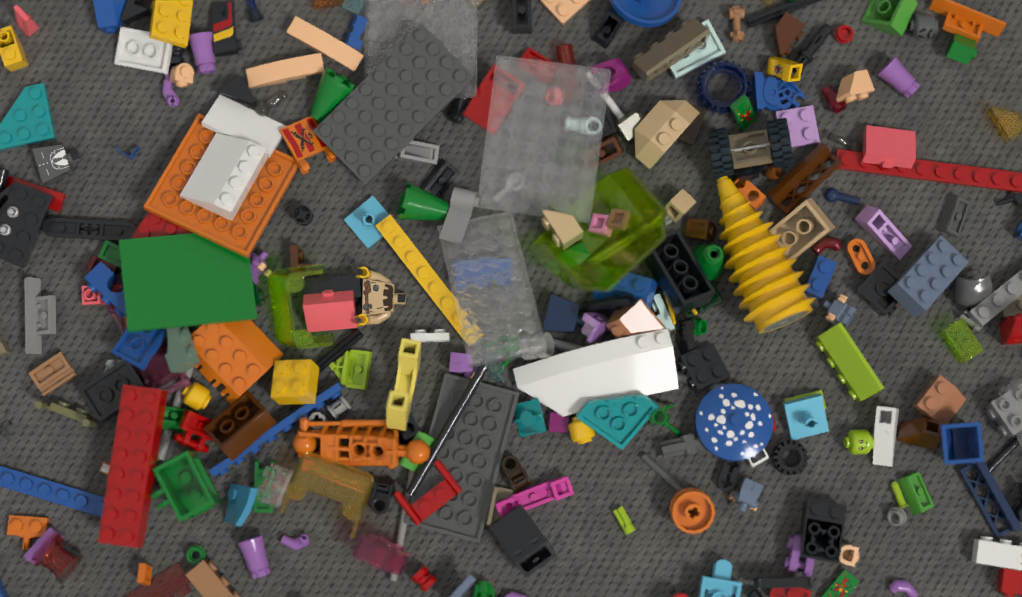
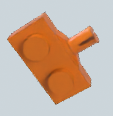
M9 515L7 535L23 538L21 550H29L31 539L41 537L48 530L49 518Z

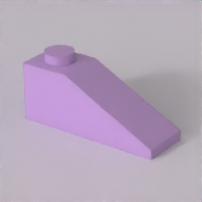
M866 205L855 218L870 236L898 260H901L912 247L880 209Z

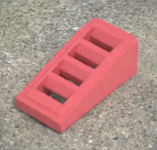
M18 5L13 7L17 26L26 36L30 37L39 29V26Z

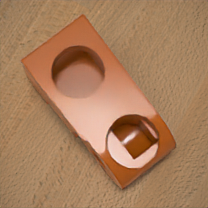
M737 178L733 182L746 201H752L750 206L755 211L765 202L766 196L748 180L740 182L739 178Z

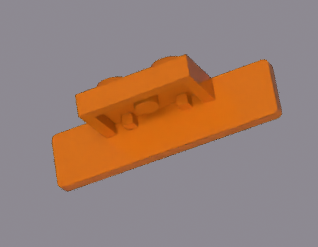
M932 0L929 5V10L945 16L942 26L943 30L975 40L976 43L979 41L982 31L999 37L1006 26L1004 21L952 0Z

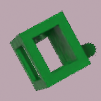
M188 450L153 469L162 489L150 496L152 499H156L165 493L168 500L160 502L156 508L160 510L171 504L179 522L189 521L222 503L196 451Z

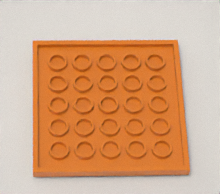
M198 113L143 208L158 217L249 258L299 167L294 157L275 149L271 157H268L232 221L181 198V192L216 132L202 126L205 116Z

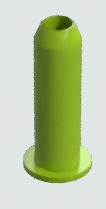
M896 481L891 482V488L900 508L909 506L905 502L899 484Z

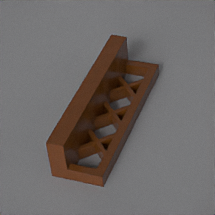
M821 142L767 194L773 205L788 215L843 163L831 154L825 143ZM829 159L834 162L830 167H824V164ZM820 173L816 180H810L813 174ZM806 186V190L802 193H796L799 187ZM792 199V203L789 206L785 207L782 205L785 200Z

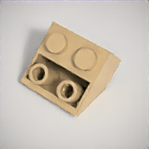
M549 210L542 212L543 218L541 223L547 232H552V240L558 248L561 246L565 250L583 238V230L573 215Z

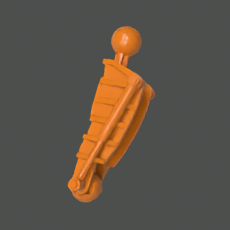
M302 417L299 419V427L301 429L297 430V434L292 442L293 449L300 458V468L304 470L310 468V465L387 466L389 469H393L399 466V456L407 457L411 463L422 464L427 461L430 455L428 444L419 439L411 441L408 445H399L398 430L386 428V419L309 421V418ZM309 426H323V429H312ZM316 437H320L321 451H314L317 445ZM340 439H349V445H340ZM357 444L362 445L364 449H359Z

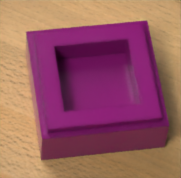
M550 412L548 432L568 433L569 415L562 417L557 413Z

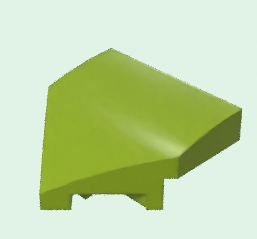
M347 350L344 355L335 362H332L329 367L335 372L342 385H345L347 388L367 390L372 352Z

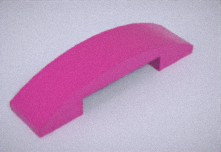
M562 476L518 491L496 502L495 505L501 518L519 504L525 510H529L552 500L557 501L573 495L574 491L568 476Z

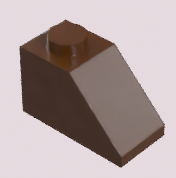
M613 133L597 141L580 154L588 170H591L622 155L624 148L616 133Z

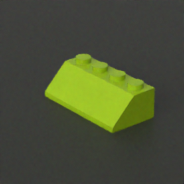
M841 322L815 337L817 348L821 352H825L828 357L826 358L827 363L831 368L836 369L838 372L837 378L842 384H846L849 389L847 392L853 401L861 402L884 389V386Z

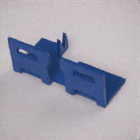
M358 14L353 15L349 25V29L354 27L353 31L346 33L343 43L360 50L363 41L359 39L368 19Z

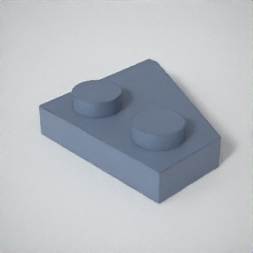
M470 574L449 597H465L463 593L476 579Z

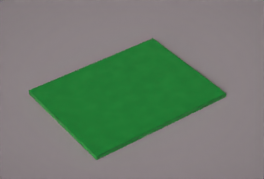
M195 233L119 240L128 332L257 319L250 257L241 256Z

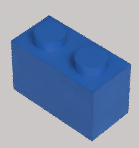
M820 255L815 258L805 281V284H811L804 291L805 295L817 300L823 298L837 265L836 262Z

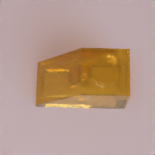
M996 106L986 111L1005 144L1022 135L1021 113Z

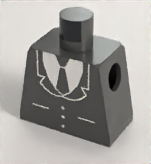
M64 145L32 149L41 181L46 186H50L75 173L72 164L82 161L79 150L69 152L68 148Z

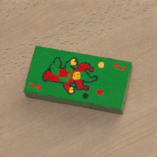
M745 94L730 105L740 130L744 131L757 120L749 98Z
M843 569L820 597H848L860 581L846 569Z

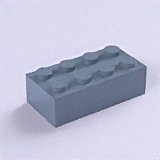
M939 236L922 252L887 292L914 318H917L932 305L969 261L944 237Z

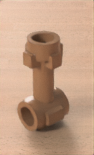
M732 6L727 10L728 19L733 20V32H730L732 42H742L745 37V32H741L740 19H744L745 10L740 8V6Z

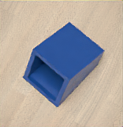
M981 422L940 425L944 465L984 462Z

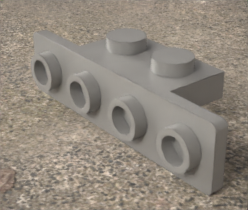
M25 277L26 354L39 355L42 354V335L56 334V296H41V279Z

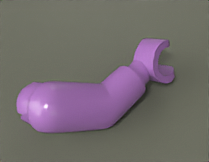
M165 74L162 94L170 107H176L179 104V98L172 89L173 83L169 82L170 74Z

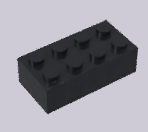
M678 229L645 241L640 254L677 316L710 303L716 291Z

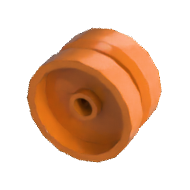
M682 488L670 500V516L677 527L686 533H701L709 528L714 520V504L706 493L699 488Z

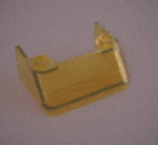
M305 452L298 460L287 486L280 512L284 514L292 499H303L307 490L344 503L342 508L343 515L347 519L354 521L350 538L354 539L361 525L374 479L371 474L312 452Z

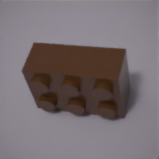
M247 390L203 429L227 457L233 461L277 422Z

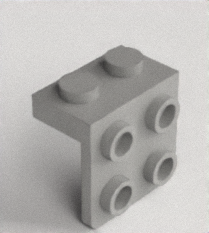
M1022 384L986 406L987 415L991 420H995L1000 434L1004 437L1006 436L1007 439L1012 438L1022 430Z

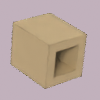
M682 189L668 202L662 211L676 223L691 209L696 201L689 193Z

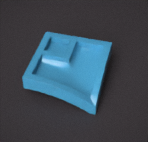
M231 484L228 491V503L224 522L235 526H242L252 509L258 488Z

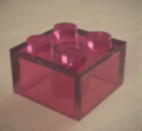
M369 533V535H360L352 556L382 571L401 575L410 553L404 551L405 547L400 544L392 543L383 536Z

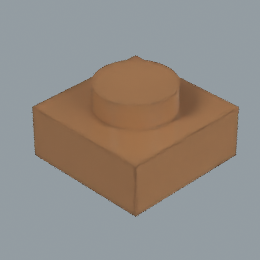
M612 208L606 223L608 229L626 231L631 217L630 211Z

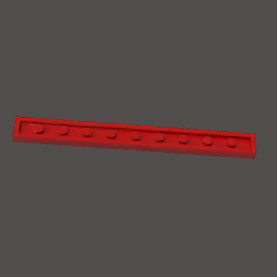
M836 150V157L843 163L837 168L838 170L1022 193V173L918 159H915L912 169L902 167L884 168L879 164L863 163V152Z

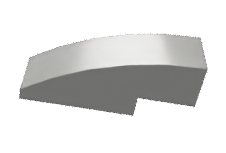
M412 140L394 160L437 165L440 146Z

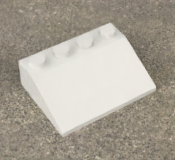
M216 133L181 192L180 197L232 221L268 159L267 149L249 140Z

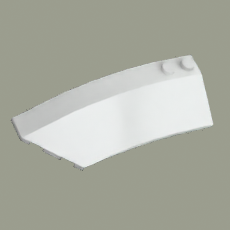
M668 328L590 345L513 369L517 389L526 392L533 399H539L541 404L546 407L548 406L562 417L578 413L588 400L641 393L648 396L678 389L674 351Z

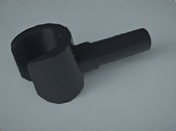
M1017 193L1007 199L996 201V204L1000 206L1014 201L1017 206L1022 203V194Z

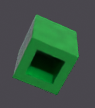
M955 33L947 48L946 57L968 65L970 59L974 60L978 52L976 41Z

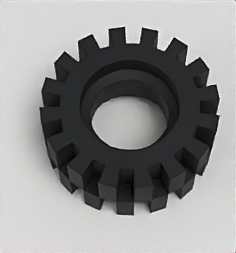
M787 440L775 446L774 452H772V462L778 472L785 475H796L807 466L809 456H807V450L798 441ZM787 450H792L797 455V461L793 465H787L783 461V454Z

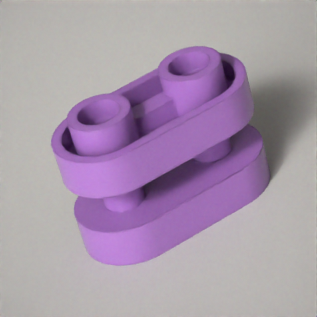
M793 534L792 537L788 538L787 548L790 551L789 557H785L784 568H787L788 573L793 574L796 573L797 568L802 569V575L811 577L815 559L804 558V561H799L801 535Z

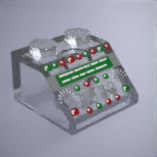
M273 463L270 466L266 465L262 475L265 477L263 485L259 484L257 487V500L279 509L293 471Z

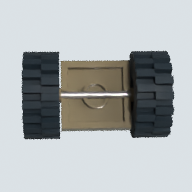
M786 118L768 120L767 129L734 135H728L727 128L707 131L715 178L734 175L733 167L734 169L772 162L774 168L793 165L791 139Z

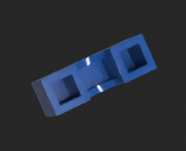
M100 261L84 277L88 282L86 286L94 294L99 292L102 295L100 299L106 305L111 303L115 307L113 311L121 318L123 316L126 317L124 290L118 293L112 292L113 285L119 279Z

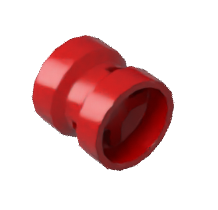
M425 565L411 578L414 583L420 585V589L423 592H426L438 580L428 572V568Z

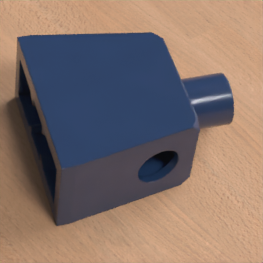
M551 294L543 331L574 333L575 325L583 327L585 321L582 320L584 315L578 314L580 306Z

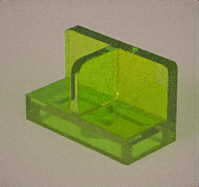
M959 319L949 327L939 331L960 364L969 361L983 351L982 346L964 319Z

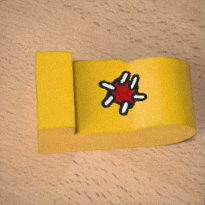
M769 57L766 73L782 78L786 82L800 81L803 64L781 57ZM792 68H796L794 76L792 75Z

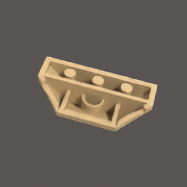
M660 100L634 129L635 158L650 170L700 112L686 100Z

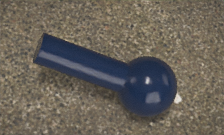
M828 188L824 192V198L827 202L833 203L838 200L855 205L860 204L861 198L839 193L835 188Z

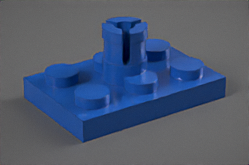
M127 328L111 353L144 371L167 337V329L128 332Z

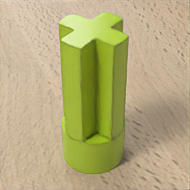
M623 506L612 511L625 535L636 530Z

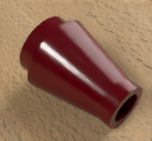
M830 85L822 89L821 93L831 112L833 111L835 114H838L847 107L845 101L837 102L838 92Z

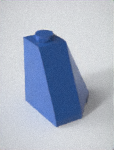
M93 0L97 25L102 32L114 34L120 30V27L123 26L120 18L127 0Z

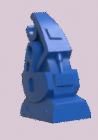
M754 72L751 76L754 113H760L763 109L767 111L784 110L791 105L798 108L800 103H797L795 98L798 97L803 101L806 97L794 82H786L775 78V76L764 78L762 72Z

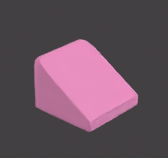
M593 213L588 231L605 237H611L613 229H608L606 226L609 215Z

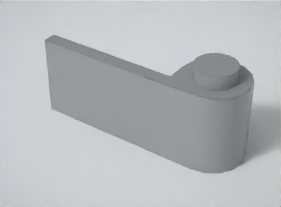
M454 187L450 207L439 239L462 244L473 209L479 205L480 196H477V192Z

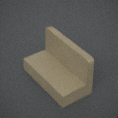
M494 486L487 525H491L500 519L495 503L512 495V489Z

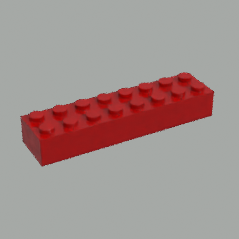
M123 385L98 542L134 548L144 546L151 502L150 495L152 494L155 477L153 469L156 468L168 391Z

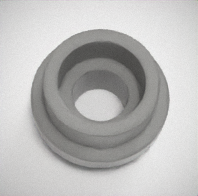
M893 507L889 510L887 519L890 524L901 526L906 522L907 516L902 508Z

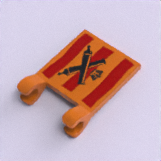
M312 116L279 129L281 136L297 162L301 174L309 172L310 166L305 159L324 151L329 163L335 161L337 157L313 132L318 123Z

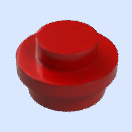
M840 25L835 30V38L839 43L847 44L854 37V31L848 25Z

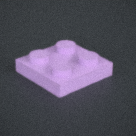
M813 105L775 112L776 119H787L792 148L820 143Z

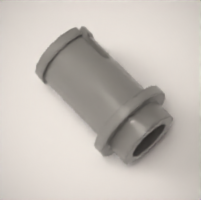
M966 308L959 319L972 327V331L976 330L978 332L982 327L973 320Z

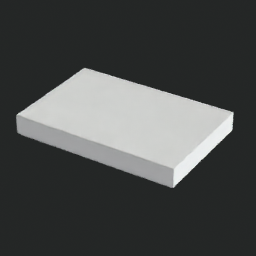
M120 27L114 64L168 74L173 45L149 38L148 31Z

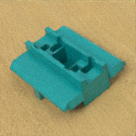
M535 398L531 399V401L517 403L515 408L516 420H514V423L518 425L520 437L523 438L545 432L546 427L539 399Z

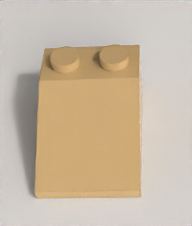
M810 198L805 200L769 231L772 234H782L777 243L780 247L790 246L784 254L787 259H796L836 227L816 202Z

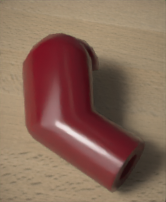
M825 237L812 250L819 255L826 248L839 251L842 244L838 238Z

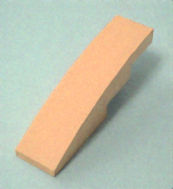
M297 16L294 17L286 31L287 34L314 51L320 52L334 62L340 63L352 72H355L364 56Z
M321 53L280 60L246 69L249 88L286 83L288 80L301 79L308 75L324 72Z

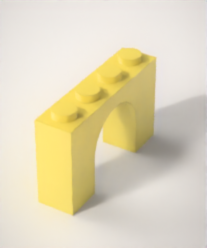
M402 338L398 354L394 391L390 390L386 408V428L406 431L421 362V341Z

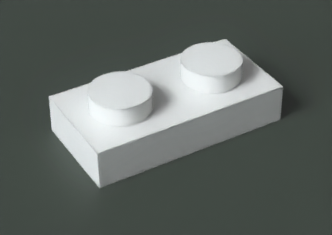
M435 329L434 333H426V330H415V333H410V339L421 342H450V333H446L445 329Z

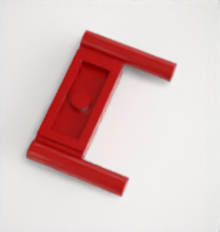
M440 459L433 464L444 480L412 505L408 503L399 490L393 494L416 526L462 491V488Z

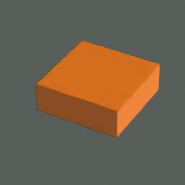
M139 563L137 583L144 586L151 585L152 566L146 563Z

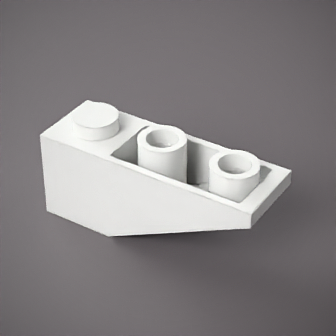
M877 406L873 447V464L893 467L899 409Z

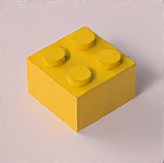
M311 359L275 360L271 398L279 405L315 404L319 367Z

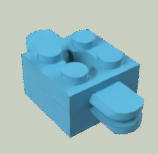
M725 559L716 560L713 565L712 577L700 576L697 597H740L742 583L731 580L732 565L729 561Z

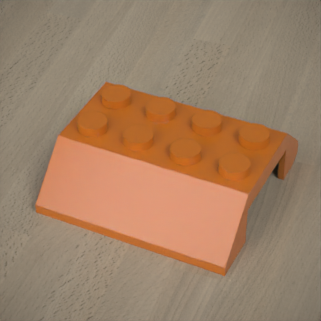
M252 320L201 325L191 335L200 363L194 367L197 369L200 365L203 366L199 372L209 382L213 379L216 380L212 384L214 388L218 387L221 383L225 386L220 394L225 396L229 393L230 395L226 400L230 404L275 364V360H279L284 355Z

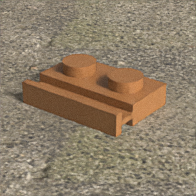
M63 352L57 353L28 373L43 396H47L77 376V373L73 370Z

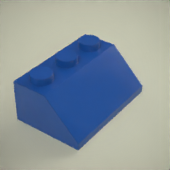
M599 265L593 282V300L609 298L615 294L621 296L631 293L635 301L642 299L651 309L658 283L651 278Z

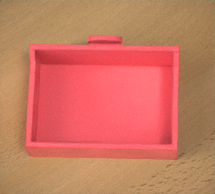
M866 125L863 133V163L879 164L884 168L902 167L912 169L916 159V131Z
M324 290L322 293L303 295V310L307 332L357 328L358 320L355 318L357 313L353 290L338 292Z

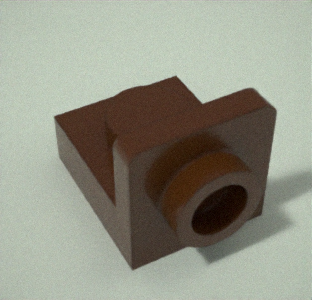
M688 218L685 237L713 242L717 232L715 223L709 220Z

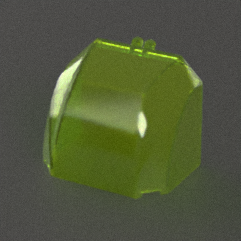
M626 166L610 172L573 205L562 195L558 197L559 201L567 208L564 214L573 215L583 230V238L563 250L561 246L558 248L553 242L552 232L545 230L527 249L552 274L570 287L584 291L609 292L666 239L667 209L631 168ZM552 203L550 205L554 212L563 213L556 204ZM612 208L629 210L631 213L626 231L613 229L611 237H605L588 231L593 213L610 215ZM582 241L589 254L574 251L571 247Z

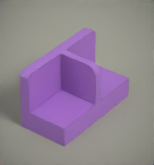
M600 312L585 313L582 318L585 324L581 331L588 337L587 341L589 343L603 341L609 331L606 327L609 318Z

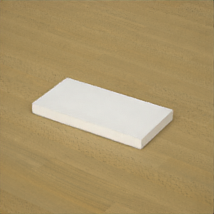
M219 95L202 121L203 127L216 133L249 140L266 148L269 158L283 138L279 129L286 127L222 95Z

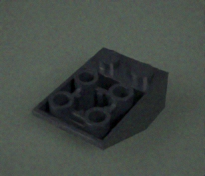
M809 498L804 501L801 518L800 557L840 563L847 505Z
M521 504L489 526L525 578L557 556L552 545Z

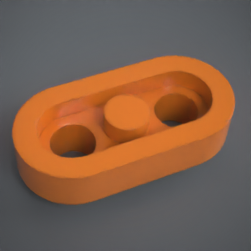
M858 238L851 240L846 246V251L853 266L860 275H869L875 269V261L866 243ZM853 246H858L859 251L854 252ZM866 263L867 269H863L861 264Z

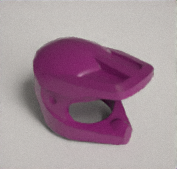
M619 58L590 67V73L600 77L603 81L601 84L602 88L594 93L595 96L621 91L632 81L628 68Z

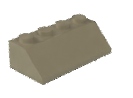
M696 19L691 22L687 20L680 26L681 29L677 32L671 31L664 37V41L661 43L655 42L649 47L650 50L645 54L641 52L635 56L632 67L643 83L647 84L706 43L710 30Z

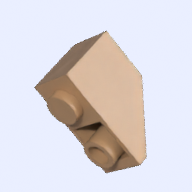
M867 69L855 71L841 79L836 97L837 102L845 101L850 103L857 99L861 101L868 98L869 93L875 91Z

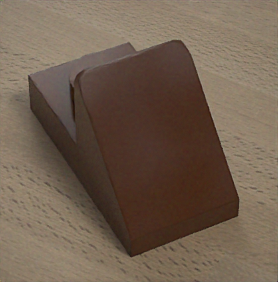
M290 245L292 285H298L316 266L313 263L301 264L300 261H304V253L298 245Z

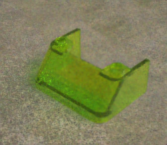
M325 264L277 269L270 273L268 286L276 339L281 345L299 349L333 346L335 335L313 337L308 330H295L290 293L299 292L303 289L305 284L304 276L323 274Z

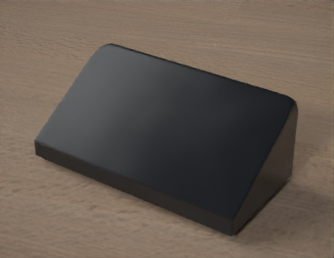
M441 159L419 188L440 198L460 171L447 160Z

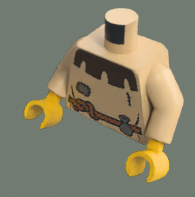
M366 267L357 268L361 269L363 274L362 276L356 275V277L366 278L363 279L362 314L355 316V318L359 317L361 319V323L356 324L357 327L365 324H380L390 318L391 313H394L395 304L406 305V293H395V285L392 284L389 278L379 272L368 270Z

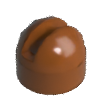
M773 165L768 166L765 170L766 177L771 180L780 179L782 176L781 167L774 168Z

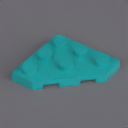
M44 83L25 87L0 123V151L56 139L46 85Z
M643 393L588 400L576 414V418L623 450L659 406Z

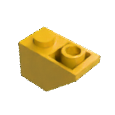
M10 25L0 29V55L4 67L12 72L29 66L23 47L13 27Z

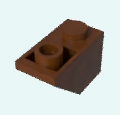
M787 12L773 30L777 57L781 58L783 55H789L793 49V46H791L793 41H799L804 34L802 29L805 24Z
M922 417L899 423L897 441L935 450L941 440L940 425H943V422Z

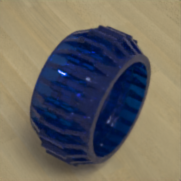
M719 59L717 64L712 61L711 66L706 65L705 70L700 72L702 76L697 77L699 82L695 85V87L699 88L695 93L699 94L697 100H702L701 106L705 105L707 111L709 109L712 110V114L718 112L719 116L722 113L728 116L729 111H731L730 105L737 100L740 93L741 96L745 94L748 98L750 97L748 93L752 89L748 87L751 85V82L747 81L749 75H745L746 69L742 70L740 64L738 66L735 65V61L728 63V59L725 62ZM719 73H727L729 76L734 75L733 78L738 83L739 91L732 101H713L714 98L708 91V83L714 75Z

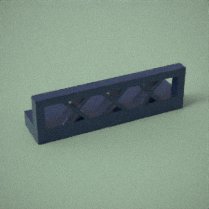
M985 461L969 463L958 470L997 539L1010 531L1016 532L1022 529ZM972 467L977 472L975 481L968 479L965 471ZM978 484L985 486L987 490L985 498L977 495ZM987 501L995 504L996 510L994 515L986 511ZM997 518L1004 520L1007 528L1000 532L995 527Z

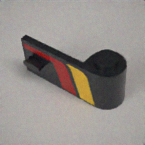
M234 0L211 3L215 56L238 55L239 51L242 50V42L236 36Z

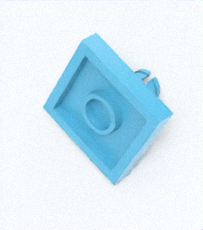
M372 195L347 216L344 221L364 245L370 249L383 238L375 225L389 214Z
M820 393L783 402L791 440L829 431L823 398Z

